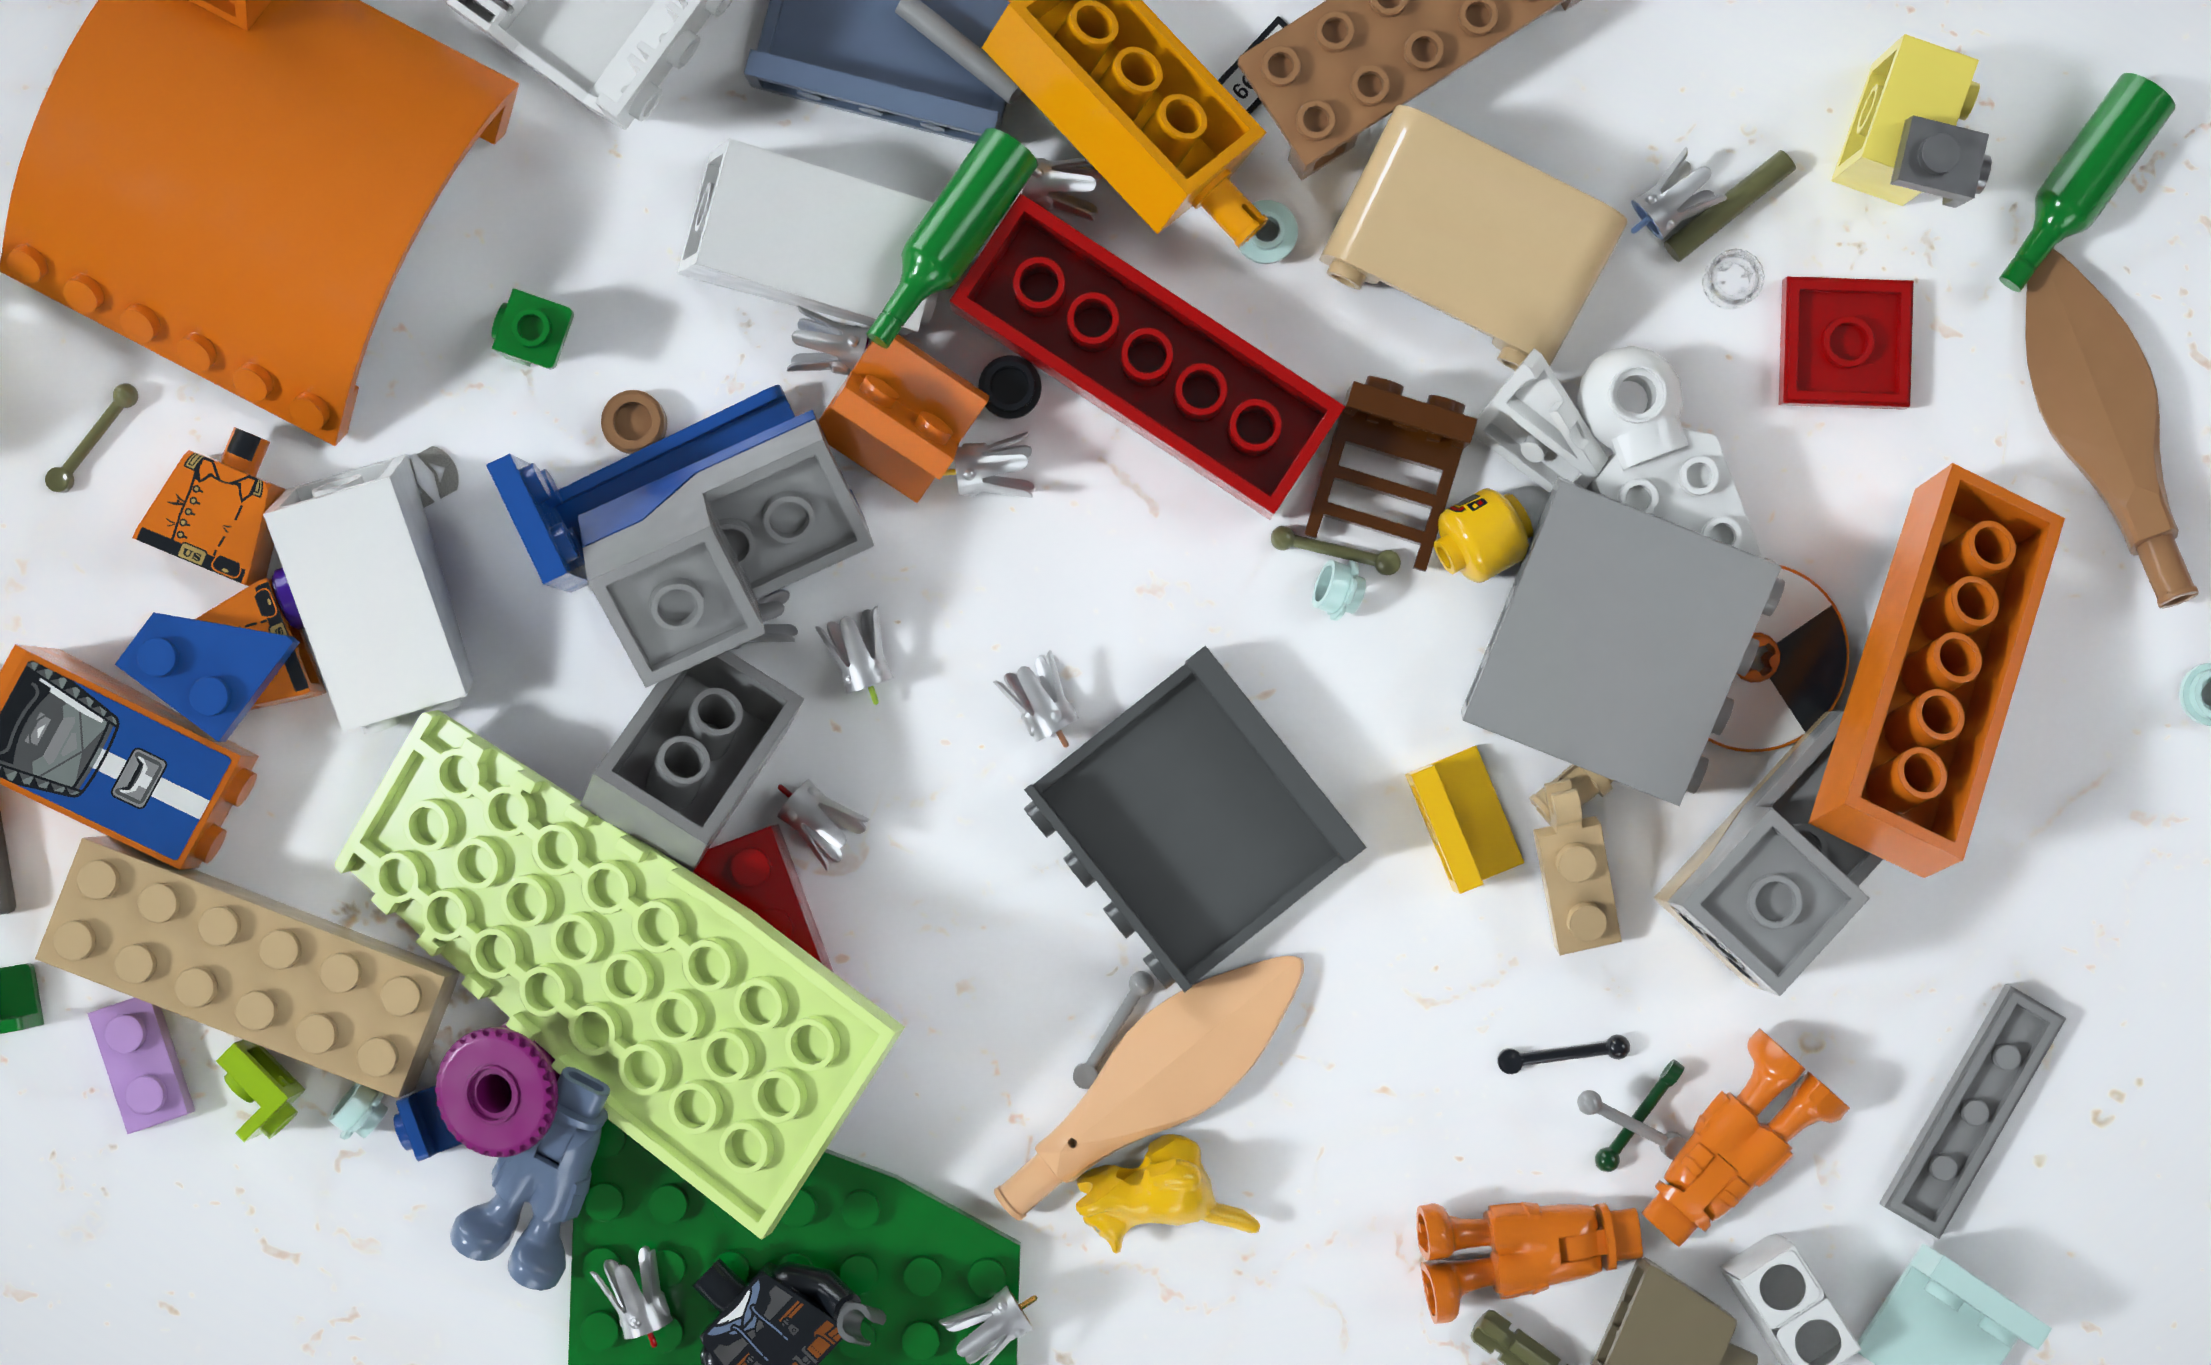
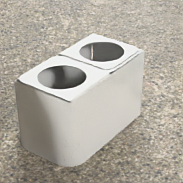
M1778 1234L1768 1235L1719 1266L1733 1275L1731 1276L1721 1271L1781 1365H1838L1861 1350V1347L1795 1244L1784 1236ZM1785 1264L1796 1268L1805 1280L1806 1290L1802 1301L1789 1310H1777L1765 1303L1760 1293V1282L1763 1275L1768 1269L1776 1265ZM1820 1319L1830 1322L1838 1330L1841 1341L1810 1363L1802 1360L1795 1347V1338L1798 1330L1811 1320ZM1774 1328H1780L1777 1332V1338L1772 1332Z

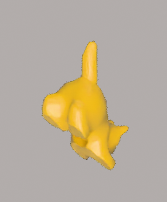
M1166 1134L1150 1142L1143 1163L1137 1168L1103 1165L1083 1173L1076 1180L1079 1190L1087 1194L1076 1203V1211L1079 1215L1083 1216L1085 1224L1092 1227L1100 1237L1107 1240L1115 1254L1121 1252L1125 1234L1131 1228L1140 1224L1159 1223L1179 1226L1203 1220L1251 1234L1259 1232L1261 1227L1259 1221L1245 1210L1215 1201L1211 1180L1201 1163V1149L1195 1141L1182 1135Z

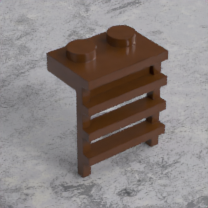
M1367 376L1365 384L1353 381L1346 392L1343 405L1346 407L1340 414L1337 427L1335 428L1304 535L1316 539L1323 516L1420 545L1413 569L1426 572L1434 541L1439 530V516L1445 511L1462 452L1471 443L1478 419L1464 415L1466 405L1456 400L1438 395H1429L1426 403L1402 396L1404 386L1380 377ZM1345 444L1441 473L1436 493H1428L1340 466L1339 462ZM1334 480L1431 509L1424 531L1328 502Z

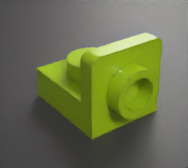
M243 1039L233 1043L216 1060L227 1072L224 1080L229 1088L248 1103L255 1101L260 1106L235 1133L244 1143L262 1133L268 1139L273 1138L297 1115L298 1111L291 1104L306 1089L264 1047Z

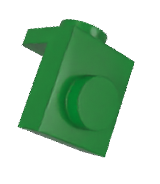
M513 288L508 303H502L494 319L491 336L495 340L491 349L514 362L529 367L532 363L552 370L556 368L574 318V312L564 305Z

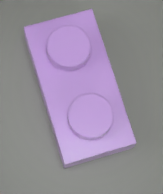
M134 997L87 1013L127 1135L195 1112L161 1007Z

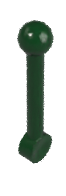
M1675 1059L1667 1064L1660 1074L1658 1082L1632 1115V1118L1642 1123L1645 1121L1668 1088L1673 1086L1685 1069L1682 1064ZM1623 1127L1609 1147L1602 1148L1597 1152L1595 1156L1597 1168L1603 1172H1612L1617 1169L1620 1164L1619 1154L1635 1133Z

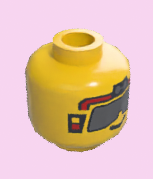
M1485 488L1440 514L1438 519L1440 538L1434 541V549L1440 562L1450 574L1453 575L1460 571L1467 579L1476 583H1482L1522 561L1528 551V539L1533 536L1534 531L1527 512L1513 494L1507 493L1502 495L1496 490Z

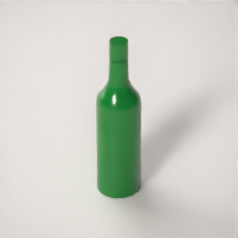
M2123 73L2120 75L2037 191L2033 228L2017 251L2015 258L2011 260L1999 277L2003 285L2015 292H2021L2034 274V270H2037L2057 243L2069 236L2082 233L2093 225L2174 112L2176 104L2163 88L2153 81L2134 73Z
M986 128L903 248L900 283L882 310V313L879 314L866 333L874 343L887 349L902 329L901 326H904L924 299L934 293L950 289L959 281L1038 167L1035 156L1017 139L1001 130Z

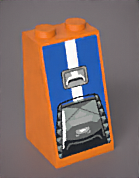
M15 644L0 671V784L179 870L199 868L202 862L207 864L215 857L226 837L227 831L221 828L232 805L239 807L247 799L254 787L257 774L251 770L259 756L230 740L226 742L216 741L180 713L61 649Z

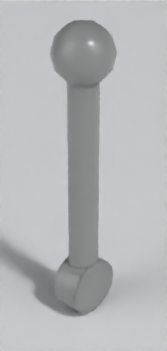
M1138 971L1130 977V991L1087 1062L1078 1064L1075 1067L1073 1081L1079 1088L1089 1089L1098 1076V1066L1140 997L1148 995L1153 990L1154 980L1148 972Z
M1583 1091L1577 1098L1579 1111L1583 1114H1599L1659 1145L1661 1152L1671 1160L1676 1157L1686 1143V1140L1678 1132L1672 1131L1663 1134L1603 1103L1600 1094L1596 1091Z

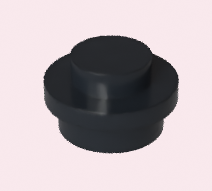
M1014 355L1001 356L988 363L983 369L978 383V388L989 395L985 408L993 415L1008 420L1018 419L1029 414L1038 404L1042 392L1041 379L1036 368L1026 359Z

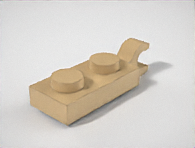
M1569 778L1544 783L1552 826L1534 829L1533 833L1554 947L1561 956L1622 942L1601 823L1596 816L1582 819V808L1578 790L1576 788L1572 789Z

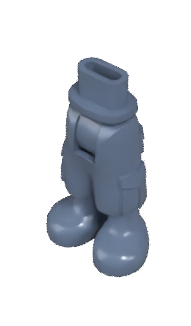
M573 1067L564 1068L557 1081V1111L546 1135L535 1146L520 1154L498 1158L491 1173L492 1186L495 1187L496 1191L495 1197L487 1203L473 1206L460 1213L455 1218L450 1232L451 1243L460 1254L476 1261L494 1259L509 1246L518 1226L524 1203L529 1202L532 1205L534 1215L527 1228L518 1238L507 1266L513 1280L521 1286L532 1290L543 1291L555 1287L566 1269L565 1249L559 1236L561 1222H567L577 1218L586 1194L589 1191L592 1175L590 1168L600 1143L601 1128L608 1118V1113L604 1108L610 1094L608 1085Z

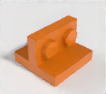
M897 334L887 349L873 341L870 342L818 421L831 447L918 503L935 477L940 480L954 461L960 441L987 404L989 395Z

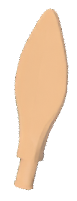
M1280 956L1210 977L1193 984L1185 993L1183 990L1146 1013L1121 1039L1097 1078L1076 1107L1047 1137L1036 1145L1035 1150L1037 1154L1005 1183L994 1189V1194L1001 1206L1013 1218L1020 1221L1062 1182H1074L1086 1170L1116 1151L1147 1136L1176 1127L1198 1117L1220 1102L1251 1070L1269 1044L1299 987L1304 973L1303 959L1297 956Z

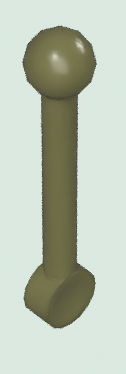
M123 383L115 387L113 402L62 467H54L47 472L45 483L51 491L64 493L73 487V473L122 410L132 407L137 403L139 398L138 391L133 385Z
M1287 526L1276 527L1271 533V543L1280 551L1295 547L1337 558L1353 560L1358 563L1375 566L1376 570L1382 575L1395 574L1401 565L1400 557L1392 550H1385L1375 554L1295 535L1294 531Z

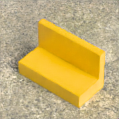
M1476 745L1405 774L1453 892L1462 894L1484 885L1482 880L1525 863Z

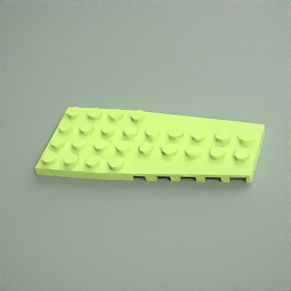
M440 710L422 713L335 861V868L341 874L351 871L375 893L370 901L386 915L392 913L399 915L420 935L416 940L420 947L431 957L441 954L465 976L461 984L478 1000L488 997L510 1017L506 1023L507 1027L525 1035L532 1041L535 1040L555 1059L551 1066L556 1072L561 1075L564 1068L573 1067L607 1084L610 1088V1094L604 1108L608 1113V1119L762 1240L774 1231L905 1026L748 907L657 849L580 806L582 801Z

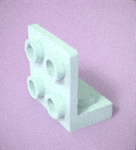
M1923 1243L1857 1341L1861 1347V1350L1857 1353L1874 1365H2001L2018 1339L2039 1350L2052 1328L1943 1254Z

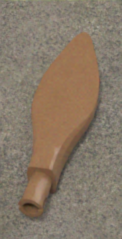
M2053 248L2037 270H2034V274L2027 282L2025 341L2027 366L2039 412L2051 436L2106 504L2122 532L2130 554L2139 556L2156 595L2158 607L2165 609L2182 604L2196 597L2199 591L2191 579L2175 541L2179 530L2169 506L2163 479L2160 455L2158 393L2151 368L2128 324L2112 304L2070 261Z

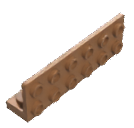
M1326 0L1240 55L1238 67L1291 146L1288 161L1302 181L1355 146L1358 135L1391 114L1395 106L1405 105L1561 4L1566 11L1582 0Z

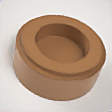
M626 390L613 396L605 405L601 415V428L606 440L613 447L625 454L631 455L664 439L667 431V416L662 405L651 395L639 390Z

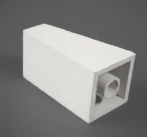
M729 138L709 154L677 274L872 326L900 283L903 248L934 202ZM938 292L930 295L920 303L904 326H901L902 329L898 334L908 335L919 331L920 323L927 325L930 322L937 303Z
M408 454L286 489L263 516L342 732L362 727L364 734H373L401 722L400 715L421 709L424 712L440 710L445 713L459 707L462 704L461 697L467 696L474 678Z

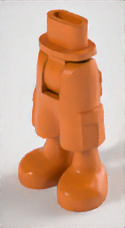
M1760 1028L1749 1038L1747 1043L1749 1054L1754 1061V1069L1746 1086L1737 1097L1731 1092L1726 1094L1721 1091L1703 1114L1699 1115L1693 1128L1695 1132L1673 1159L1663 1177L1670 1185H1666L1663 1181L1659 1180L1655 1184L1659 1194L1641 1212L1649 1222L1678 1247L1698 1227L1706 1232L1711 1227L1710 1220L1715 1221L1730 1209L1734 1208L1755 1186L1761 1187L1771 1180L1794 1156L1791 1152L1793 1148L1788 1142L1798 1133L1819 1121L1827 1123L1837 1122L1850 1109L1846 1103L1808 1071L1794 1086L1792 1096L1768 1124L1759 1122V1114L1776 1096L1793 1084L1806 1070Z
M1521 1202L1489 1205L1488 1211L1483 1213V1219H1461L1448 1215L1446 1209L1436 1203L1417 1207V1241L1422 1256L1427 1260L1426 1262H1421L1420 1265L1422 1282L1428 1309L1434 1324L1449 1323L1455 1320L1459 1314L1462 1296L1473 1290L1493 1286L1494 1291L1499 1294L1501 1299L1528 1294L1535 1295L1548 1290L1550 1285L1593 1276L1602 1272V1267L1606 1271L1616 1270L1617 1261L1643 1257L1640 1221L1636 1208L1610 1211L1606 1203L1594 1206L1583 1204L1539 1206L1538 1203ZM1481 1246H1490L1492 1248L1488 1258L1438 1260L1449 1258L1457 1250Z

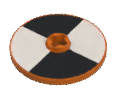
M1780 565L1782 568L1777 578L1785 581L1782 596L1770 617L1764 614L1761 615L1752 638L1759 640V647L1766 646L1768 650L1760 657L1764 667L1759 672L1756 669L1750 668L1746 676L1736 673L1727 694L1728 698L1734 700L1730 718L1721 735L1711 733L1708 739L1709 742L1723 748L1742 752H1764L1786 747L1797 742L1825 712L1833 710L1845 686L1849 668V641L1841 614L1828 594L1817 583L1789 567Z

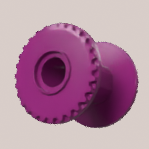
M508 1020L500 1027L479 1029L457 1040L445 1054L436 1076V1103L441 1113V1119L444 1120L448 1131L466 1148L489 1157H510L535 1146L550 1129L558 1106L557 1081L560 1074L551 1066L555 1059L535 1040L532 1041L525 1035L507 1027L506 1023Z

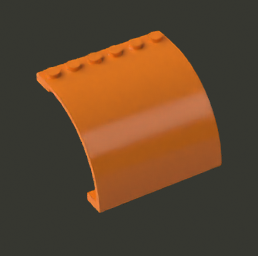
M98 0L60 63L29 133L11 193L0 260V272L325 442L336 446L348 434L359 390L356 381L367 346L390 289L414 240L438 197L477 139L480 137L495 145L506 134L520 83L360 0H272L248 31L188 0Z

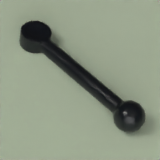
M1613 1035L1604 1043L1519 1053L1513 1048H1506L1499 1053L1497 1064L1502 1072L1513 1075L1518 1073L1522 1066L1603 1055L1620 1060L1629 1054L1630 1043L1622 1035Z

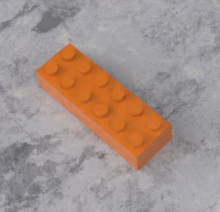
M1951 463L1914 490L1808 824L1922 878H1926L1964 860L2065 521L2064 517L1954 463Z

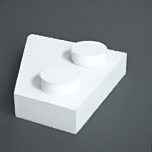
M1535 348L1477 417L1478 420L1473 435L1548 493H1551L1557 476L1586 488L1608 461V457L1547 361Z

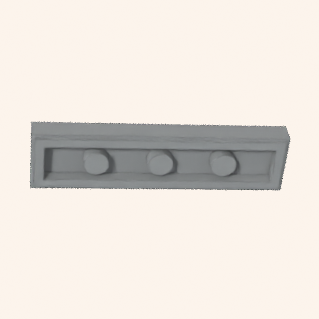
M2004 985L1879 1202L1881 1206L1936 1238H1941L2064 1024L2066 1017L2010 985Z

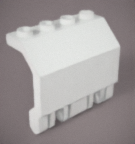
M448 0L446 4L587 109L627 130L634 119L642 122L651 114L662 96L663 91L658 86L673 66L679 70L689 62L700 44L701 38L696 34L711 14L719 17L726 11L733 0H500L508 6L506 11L492 0Z

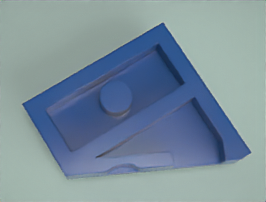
M153 612L114 665L216 741L226 742L300 642L292 636Z

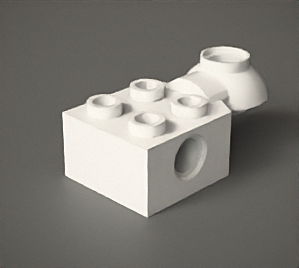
M1635 346L1611 349L1594 359L1581 377L1577 394L1579 413L1594 437L1608 448H1612L1613 454L1608 457V461L1600 473L1585 489L1755 556H1762L1717 435L1687 430L1681 426L1679 419L1684 401L1681 382L1670 363L1652 350ZM1622 382H1636L1644 388L1647 393L1648 402L1643 413H1632L1623 408L1618 397L1619 386Z

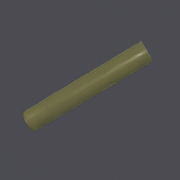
M1779 150L1724 195L1727 197L1725 201L1704 210L1666 240L1664 246L1674 260L1681 262L1795 171L1796 166L1787 153Z

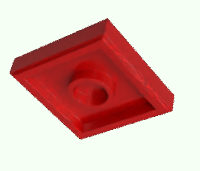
M1790 276L1782 279L1778 405L1900 410L1909 408L1911 398L1914 281Z

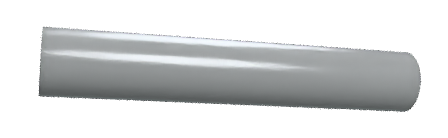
M901 0L895 10L897 15L1007 103L1012 104L1023 91L985 51L921 0Z

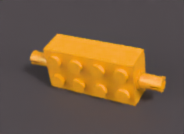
M1007 0L1009 2L1008 6L983 44L982 49L1156 234H1159L1192 206L1195 210L1202 207L1234 240V244L1238 248L1243 246L1246 241L1248 242L1267 223L1269 219L1265 214L1262 215L1229 180L1267 132L1142 0Z

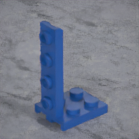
M778 384L560 489L557 488L547 469L540 471L534 462L530 464L510 453L486 464V467L543 585L572 593L589 585L587 582L578 515L796 416L782 387Z

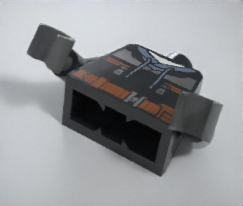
M718 1258L693 1285L720 1312L700 1335V1340L703 1344L700 1353L702 1365H818L842 1339L865 1347L871 1345V1342L862 1336L860 1330L861 1323L865 1317L871 1322L884 1325L886 1322V1315L882 1310L861 1304L860 1297L832 1270L790 1261L779 1266L767 1262L746 1284L731 1268Z

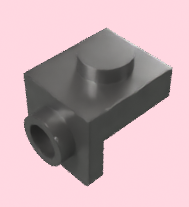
M1914 115L1909 117L1904 123L1890 184L1943 197L1942 205L1957 208L1974 199L1975 194H1980L1987 184L1992 165L1991 156L1985 155L1989 134Z

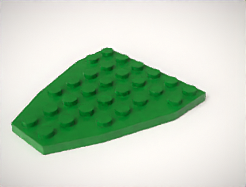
M607 1118L601 1128L600 1143L590 1168L592 1175L588 1194H586L577 1218H573L568 1365H702L700 1353L703 1344L700 1340V1335L720 1312L693 1285L718 1258L731 1268L746 1284L767 1262L779 1266L790 1261L830 1269L860 1297L861 1304L879 1308L885 1313L886 1322L884 1325L873 1323L866 1317L861 1323V1334L871 1342L870 1346L865 1347L842 1339L818 1365H980L990 1352L976 1363L969 1364L966 1362L965 1357L957 1354L956 1348L960 1341L984 1322L960 1331L951 1332L941 1325L939 1320L987 1302L1005 1286H1008L1019 1303L1021 1242L897 1174L829 1149L825 1150L774 1231L761 1240ZM645 1245L649 1247L650 1251L652 1249L656 1251L660 1290L664 1292L670 1315L673 1319L666 1326L653 1332L657 1341L656 1348L651 1346L647 1334L637 1338L624 1339L618 1312L590 1274L591 1271L596 1272L616 1298L604 1270L605 1260L613 1259L619 1265L629 1267L643 1294L639 1251ZM1018 1337L1010 1341L989 1365H1017Z

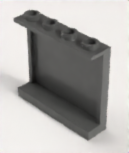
M1206 645L1187 659L1182 667L1036 783L1030 784L1024 789L1032 802L1023 809L1046 838L1055 831L1058 832L1072 850L1063 858L1072 872L1086 888L1095 881L1100 885L1111 899V902L1103 908L1110 920L1126 939L1134 932H1137L1152 951L1143 958L1145 964L1166 989L1176 982L1184 993L1196 981L1344 863L1347 864L1367 848Z

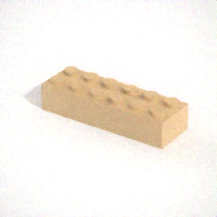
M109 836L84 837L81 839L35 957L38 961L397 1099L416 1089L461 973L456 969L193 868L179 870Z

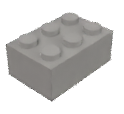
M726 651L664 679L655 685L594 771L580 806L662 852L691 872H694L789 730L805 698L730 651Z

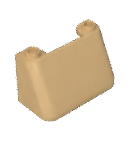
M1397 105L1319 261L1329 265L1327 274L1348 287L1360 290L1364 282L1378 284L1381 281L1492 337V344L1501 351L1497 360L1516 371L1534 348L1543 355L1548 365L1551 366L1613 253L1628 220L1623 214L1606 203L1423 111L1406 105Z

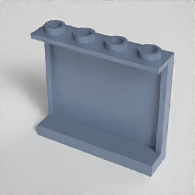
M770 0L757 50L750 49L744 75L752 88L976 144L986 128L1000 130L1007 105L1004 99L897 15L895 10L901 0ZM921 0L981 49L1009 4L1007 0Z

